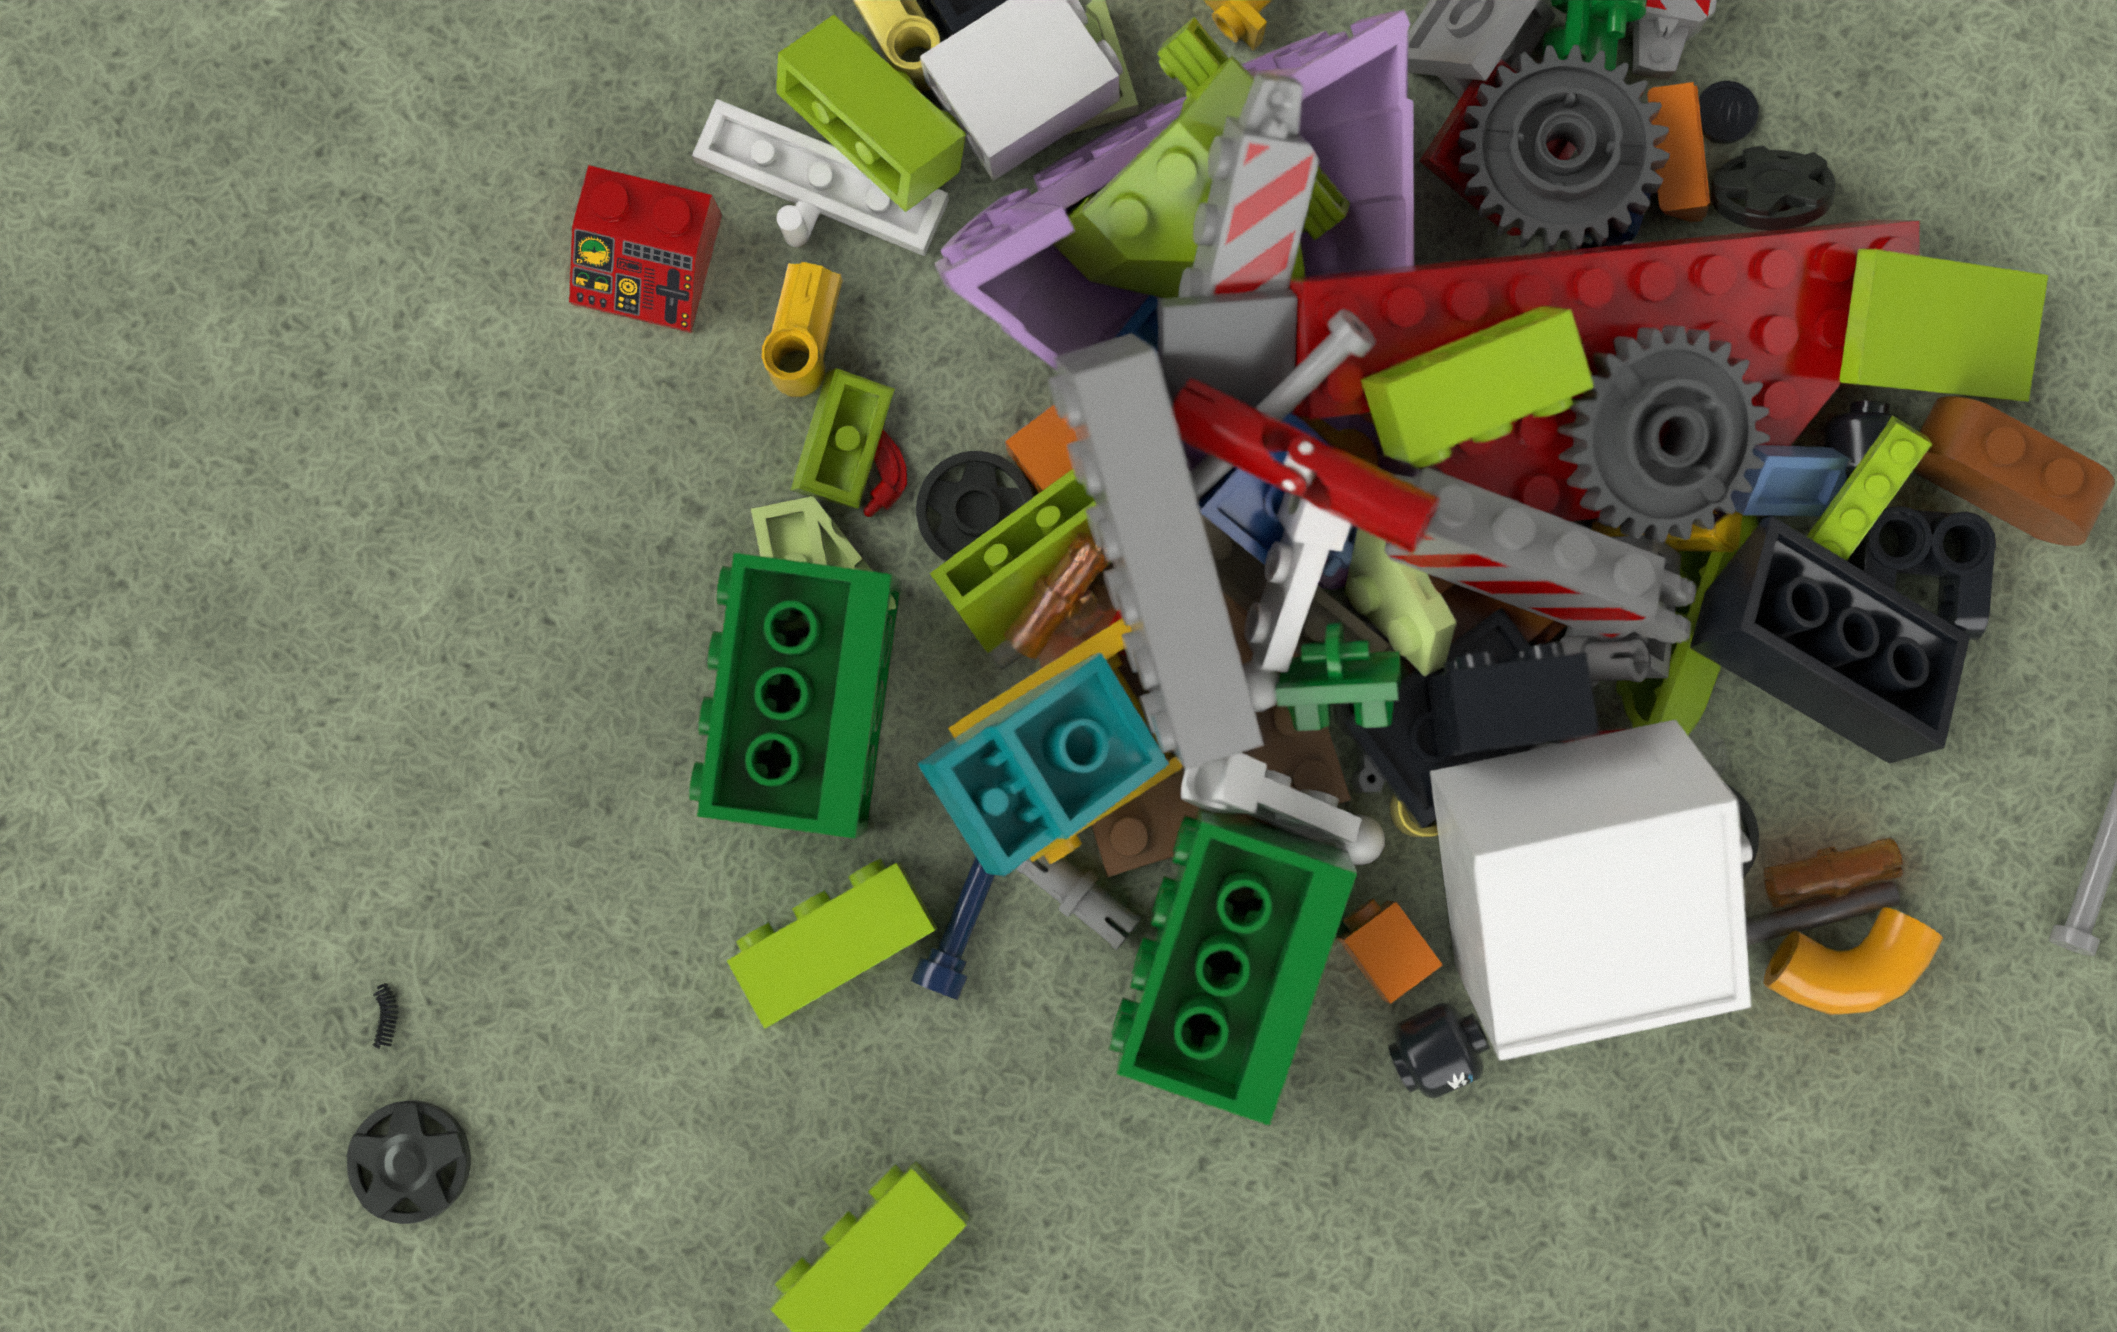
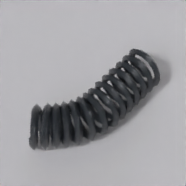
M388 983L379 985L377 987L378 990L383 987L384 989L373 994L374 997L379 995L375 1000H377L378 1006H380L379 1009H381L379 1025H377L378 1029L376 1030L377 1034H375L376 1038L374 1039L375 1043H373V1046L380 1049L379 1045L392 1046L391 1043L381 1041L392 1042V1039L381 1036L394 1037L393 1034L383 1032L394 1033V1030L383 1027L395 1029V1025L386 1024L385 1022L397 1024L396 1021L389 1019L397 1020L398 1017L386 1014L399 1013L397 1010H387L398 1008V1005L386 1006V1004L396 1003L397 1001L394 999L395 995H392L393 991H390L391 987H388Z

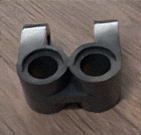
M1905 506L1885 508L1847 561L1894 590L1896 573L1938 578L1937 616L1970 635V640H1978L1984 634L1990 614L1994 553L1996 549L1995 533L1990 524L1980 515L1967 511L1945 513L1915 510ZM1884 525H1889L1898 536L1899 544L1893 556L1885 553L1879 543L1880 530ZM1948 530L1957 535L1961 544L1960 555L1956 561H1952L1947 557L1943 550V539Z

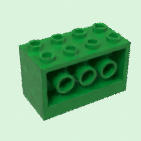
M733 552L732 566H722L717 586V604L726 606L723 631H713L708 650V670L717 671L713 697L704 696L699 714L698 733L699 735L708 736L704 762L696 761L694 763L690 779L689 799L699 801L696 817L853 839L867 832L902 585L900 579L888 573ZM890 594L895 599L896 609L888 610ZM803 613V621L810 624V633L808 637L800 639L799 646L794 647L793 637L787 635L785 626L787 622H795L798 614ZM791 676L794 678V687L801 689V698L799 702L792 703L790 710L787 711L784 701L778 698V691L780 686L787 685ZM780 742L785 744V752L791 754L792 757L791 767L783 768L781 774L776 772V765L770 762L769 759L770 750L777 749Z
M1199 807L1196 818L1184 815L1172 850L1174 852L1172 863L1180 866L1175 879L1163 876L1153 905L1151 926L1157 927L1158 931L1155 940L1146 937L1142 938L1131 972L1133 976L1130 988L1137 990L1134 1000L1123 997L1120 1002L1111 1030L1112 1038L1109 1050L1119 1053L1117 1075L1270 1126L1357 872L1348 851L1234 813H1212ZM1242 886H1247L1254 889L1255 897L1247 899L1246 902H1237L1233 900L1232 893L1230 892L1232 890H1239ZM1219 950H1228L1233 952V959L1226 960L1225 962H1216L1211 960V953L1218 952ZM1197 1013H1206L1211 1015L1212 1019L1205 1022H1197L1192 1020L1191 1016Z

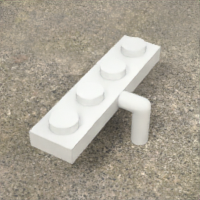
M718 99L715 101L692 154L697 164L795 203V206L786 205L782 207L777 213V223L786 242L793 247H801L807 243L820 213L925 256L949 201L948 193L937 189L905 212L834 146Z

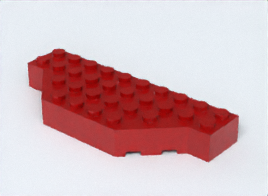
M1875 219L1783 230H1765L1290 278L1288 289H1292L1297 296L1295 369L1332 333L1328 322L1341 309H1346L1359 318L1370 330L1376 341V344L1364 356L1360 357L1351 353L1294 408V413L1308 419L1358 414L1366 422L1375 426L1360 379L1538 307L1546 306L1571 309L1591 376H1596L1598 372L1592 357L1595 352L1616 356L1614 338L1618 336L1629 337L1637 342L1638 329L1642 327L1658 328L1661 333L1664 325L1684 326L1686 333L1690 329L1708 331L1710 342L1716 340L1731 343L1732 346L1728 359L1740 358L1747 359L1750 362L1742 380L1757 381L1763 385L1760 391L1753 396L1751 403L1754 406L1769 408L1770 413L1756 421L1755 429L1769 435L1770 441L1758 445L1791 446L1841 384L1840 373L1858 250L1874 249L1920 256V220ZM1584 392L1576 394L1571 398L1581 399ZM1569 409L1544 417H1534L1530 413L1511 421L1513 429L1501 437L1484 442H1473L1472 438L1450 446L1452 454L1448 458L1432 465L1418 467L1420 470L1427 467L1569 522L1599 518L1601 509L1593 511L1582 508L1580 505L1588 488L1580 489L1568 486L1566 482L1578 469L1577 463L1563 461L1559 458V454L1571 448L1574 443L1572 437L1558 432L1559 426L1572 423L1576 419V414ZM1668 420L1662 424L1659 430L1658 441L1661 448L1667 443L1670 436Z

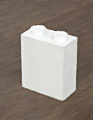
M1008 0L919 56L925 82L944 110L957 120L962 131L966 133V142L993 181L1120 101L1119 75L1123 73L1121 63L1111 46L1104 39L1096 43L1084 25L1088 23V19L1078 0Z

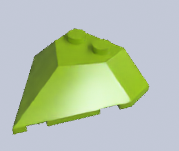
M1233 55L1184 100L1180 115L1097 194L1093 192L1081 199L1066 213L1074 231L1052 244L1090 282L1165 299L1179 298V288L1183 272L1186 268H1193L1198 247L1193 237L1195 215L1201 203H1208L1213 178H1210L1208 173V158L1212 142L1216 136H1223L1227 116L1240 118L1255 79ZM1299 241L1291 278L1305 276L1301 241Z

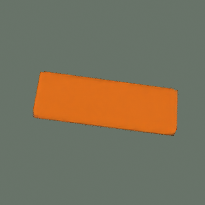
M1694 82L1653 87L1647 93L1648 103L1660 102L1662 107L1651 124L1669 128V133L1664 142L1655 146L1669 153V159L1664 168L1655 170V173L1663 179L1658 189L1659 207L1666 215L1689 222L1703 221L1710 205L1697 85L1694 86Z

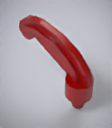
M883 430L874 456V461L882 481L869 493L873 499L863 510L866 517L874 516L882 507L888 511L901 498L907 487V466L900 449Z

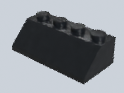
M1771 515L1762 519L1706 590L1690 648L1890 764L1945 748L1970 635Z

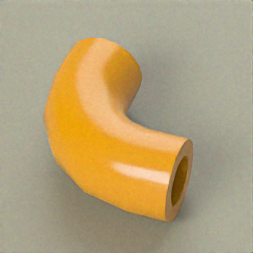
M1888 907L1881 909L1865 939L1858 946L1850 950L1837 951L1825 947L1796 930L1789 934L1775 951L1764 975V985L1796 1004L1829 1015L1869 1013L1905 995L1929 966L1943 937L1926 924Z

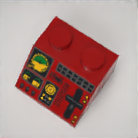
M588 165L572 224L569 303L692 333L722 218V213L713 196Z

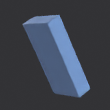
M1755 445L1752 449L1753 454L1765 464L1763 468L1747 469L1744 473L1745 479L1750 483L1753 490L1751 493L1734 490L1730 496L1735 510L1742 515L1821 516L1842 488L1847 478L1845 469L1850 458L1829 447Z

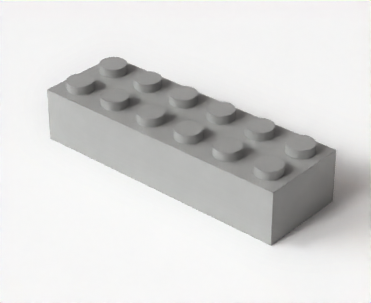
M1131 333L1054 357L1059 376L1048 379L1052 399L1060 419L1065 417L1068 427L1075 430L1077 441L1067 444L1068 454L1078 483H1084L1088 495H1093L1096 506L1085 509L1086 516L1097 548L1102 546L1107 561H1112L1114 569L1104 572V578L1114 609L1116 611L1120 610L1126 626L1130 625L1132 632L1122 634V641L1133 673L1138 672L1144 689H1149L1150 692L1139 696L1150 733L1156 734L1163 753L1173 750L1185 770L1262 746V737L1155 349Z

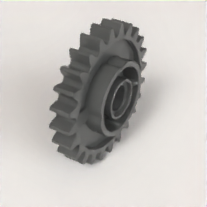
M1552 45L1546 46L1540 64H1536L1526 52L1521 53L1517 63V73H1513L1510 69L1501 65L1497 68L1494 78L1497 88L1487 84L1479 86L1476 98L1482 107H1467L1464 121L1474 129L1461 131L1457 146L1471 152L1460 157L1458 172L1475 174L1467 183L1464 193L1466 196L1483 195L1485 197L1478 212L1480 218L1494 213L1501 216L1497 229L1499 236L1516 227L1521 230L1520 247L1525 248L1535 236H1540L1543 238L1545 252H1552L1558 239H1566L1571 250L1580 249L1583 244L1584 235H1589L1601 247L1609 237L1608 226L1613 227L1622 234L1627 232L1632 223L1628 211L1644 215L1650 205V201L1644 193H1657L1663 182V179L1652 170L1664 168L1669 159V153L1655 147L1664 142L1669 133V128L1651 124L1657 117L1662 105L1660 102L1642 103L1640 101L1648 83L1646 80L1632 85L1626 84L1624 78L1629 66L1627 63L1619 65L1613 71H1607L1604 68L1605 52L1602 50L1594 56L1591 62L1586 63L1582 61L1579 45H1573L1568 58L1565 60H1560ZM1555 139L1569 141L1576 148L1578 157L1571 160L1557 159L1548 151L1546 144Z
M1664 325L1661 333L1658 328H1639L1637 342L1629 337L1618 336L1614 338L1616 356L1598 352L1592 355L1598 370L1596 376H1591L1594 387L1584 391L1581 399L1571 398L1573 405L1568 409L1576 414V419L1572 423L1559 426L1558 432L1572 437L1574 443L1571 448L1559 454V458L1563 461L1578 464V469L1566 482L1568 486L1580 489L1588 488L1580 505L1582 508L1593 511L1601 509L1599 523L1613 528H1617L1620 525L1621 534L1638 539L1644 533L1647 539L1665 542L1669 533L1671 536L1687 540L1691 536L1692 524L1707 530L1714 528V509L1733 514L1736 511L1730 496L1734 490L1751 493L1753 489L1745 479L1744 473L1747 469L1763 468L1765 464L1753 454L1752 449L1755 445L1770 441L1769 435L1755 429V423L1770 412L1769 408L1752 405L1751 399L1760 391L1763 385L1757 381L1742 380L1750 362L1747 359L1740 358L1728 359L1732 346L1731 343L1716 340L1710 342L1709 332L1705 330L1690 329L1686 333L1684 326ZM1668 420L1670 436L1667 443L1661 448L1658 434L1662 424Z

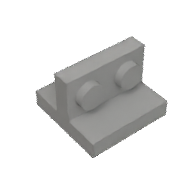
M1430 0L1408 32V73L1438 76L1452 93L1460 99L1473 79L1486 81L1500 59L1517 72L1520 54L1526 52L1530 56L1556 17V14L1544 0Z

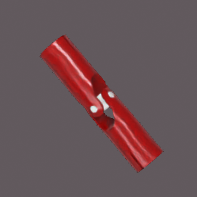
M1194 378L1187 381L1171 408L1181 441L1287 493L1297 495L1309 501L1313 506L1410 554H1413L1420 545L1440 504L1441 499L1349 453L1332 448L1315 437ZM1269 452H1288V456L1284 464L1275 461Z

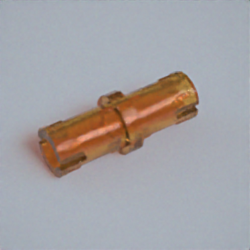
M1078 532L1068 550L1049 576L1041 575L1033 585V589L1036 592L1018 618L1004 632L1006 640L1011 641V646L1024 656L1031 659L1039 657L1047 642L1067 616L1074 617L1081 609L1082 602L1080 598L1099 572L1110 562L1107 561L1102 546L1097 548L1093 537L1086 533Z
M1891 837L1838 851L1834 846L1819 849L1816 857L1765 867L1764 876L1769 879H1765L1764 884L1769 900L1774 907H1782L1799 900L1829 894L1831 898L1847 896L1850 888L1902 877L1903 869L1901 867L1895 868V866L1903 865V860L1898 845Z

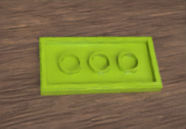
M1859 249L1840 382L2029 402L2048 275L1883 250Z

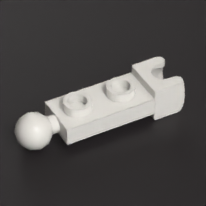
M1287 492L1283 496L1277 518L1285 530L1281 542H1275L1268 552L1265 564L1267 583L1260 603L1255 602L1252 604L1245 621V639L1254 654L1251 661L1243 664L1242 668L1254 712H1263L1276 704L1275 687L1276 683H1279L1280 678L1277 671L1287 673L1329 549L1342 551L1351 524L1313 506L1309 501Z
M1237 753L1187 769L1184 772L1181 799L1212 813H1246L1286 831L1318 842H1334L1336 848L1349 852L1351 860L1355 865H1365L1373 862L1381 855L1385 847L1384 831L1381 825L1372 817L1360 814L1353 815L1337 808L1339 799L1333 795L1309 789H1303L1300 792L1290 788L1292 781L1290 777L1279 772L1266 770L1267 764L1243 753Z

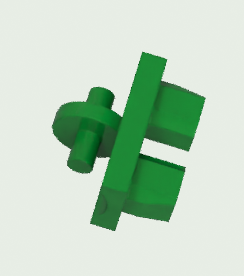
M1551 0L1553 7L1564 14L1567 13L1566 25L1550 29L1548 33L1544 34L1543 55L1546 46L1552 45L1557 57L1560 60H1565L1568 58L1573 45H1579L1582 61L1589 63L1602 50L1605 52L1604 68L1607 71H1613L1616 68L1618 39L1625 37L1627 22L1639 20L1646 14L1647 0Z
M1341 622L1327 623L1326 643L1302 644V656L1292 657L1287 673L1280 672L1279 683H1276L1275 687L1277 706L1288 707L1294 728L1297 731L1321 730L1329 726L1331 719L1330 704L1354 702L1356 724L1361 725L1363 728L1388 727L1391 724L1394 700H1399L1402 671L1400 651L1370 653L1369 640L1345 641Z

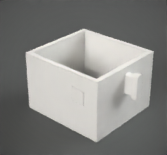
M1676 719L1430 771L1455 966L1499 1061L1751 1007L1742 863L1752 861L1751 844L1739 828L1737 799Z

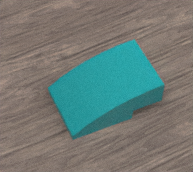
M1096 653L1005 705L917 764L987 874L1006 876L1055 839H1068L1168 766L1169 762L1103 654Z

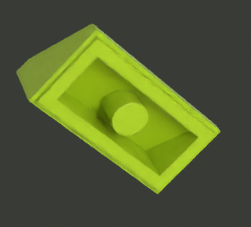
M838 368L828 371L824 378L790 490L802 495L814 496L817 499L858 509L895 389Z

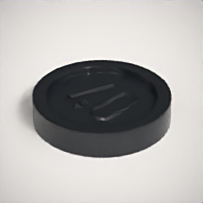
M1719 81L1707 87L1699 96L1702 133L1709 140L1720 144H1732L1745 138L1756 125L1759 114L1758 104L1753 93L1744 85L1734 81Z

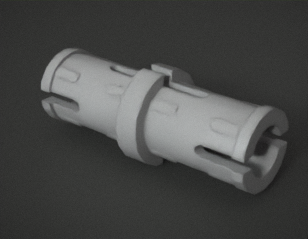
M1044 855L1038 860L1047 866L1048 870L1038 862H1032L1030 858L1017 867L1016 870L1020 874L1023 873L1061 903L1058 908L1060 912L1067 917H1070L1072 914L1076 915L1109 942L1115 950L1122 945L1129 935L1111 922L1109 917L1129 933L1131 930H1134L1142 917L1138 914L1135 915L1097 885L1100 878L1090 870L1086 874L1082 873L1064 857L1052 864L1047 862Z

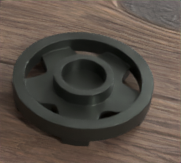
M1764 145L1743 149L1741 156L1726 162L1714 173L1711 200L1714 208L1720 215L1738 225L1760 230L1791 229L1817 220L1830 209L1834 201L1835 178L1827 167V161L1814 152L1801 154L1792 151L1769 150ZM1729 198L1744 199L1746 201V208L1734 203ZM1792 207H1797V208H1798V209H1794V210H1789V209H1791Z
M984 451L958 453L937 464L924 479L916 502L918 527L928 547L946 562L1031 500L1033 495L1023 474L1003 457ZM966 464L962 479L959 482L940 479L951 469ZM995 467L1008 474L1018 488L999 487L996 483ZM927 505L942 516V522L934 536L927 521Z
M417 1100L392 1103L372 1113L363 1121L353 1135L346 1156L349 1182L362 1206L378 1218L399 1224L422 1222L437 1216L449 1208L463 1191L471 1166L469 1143L460 1124L452 1115L439 1106ZM423 1114L437 1120L447 1132L438 1134L428 1133ZM392 1115L386 1135L370 1134L379 1122ZM457 1160L454 1180L447 1191L441 1177V1171ZM361 1165L373 1173V1180L369 1189L364 1181ZM404 1198H409L421 1211L404 1212L394 1208Z

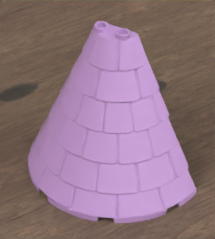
M1405 10L1379 14L1356 21L1350 25L1353 37L1350 39L1346 32H1339L1329 36L1326 31H1323L1241 64L1254 78L1257 73H1270L1294 78L1303 85L1299 134L1315 152L1319 159V167L1350 202L1346 217L1316 240L1308 232L1301 233L1300 241L1305 276L1414 266L1413 101L1408 99V28L1411 24ZM1187 97L1177 99L1166 105L1161 102L1094 138L1033 175L1038 192L1031 195L1028 188H1024L1002 196L963 226L941 249L944 258L935 262V267L945 286L1000 324L1001 329L1056 371L1054 357L1114 339L1150 295L1090 282L1052 243L1074 231L1066 213L1084 197L1093 192L1097 194L1180 115L1184 100ZM1358 414L1320 418L1338 431L1342 429H1355L1364 433L1373 442L1377 450V468L1394 476L1402 475L1411 478L1421 471L1418 467H1413L1411 463L1385 456L1376 427L1366 422ZM1180 440L1190 473L1208 454ZM1350 565L1346 569L1339 567L1331 577L1325 576L1322 570L1317 585L1322 589L1329 590L1346 586Z

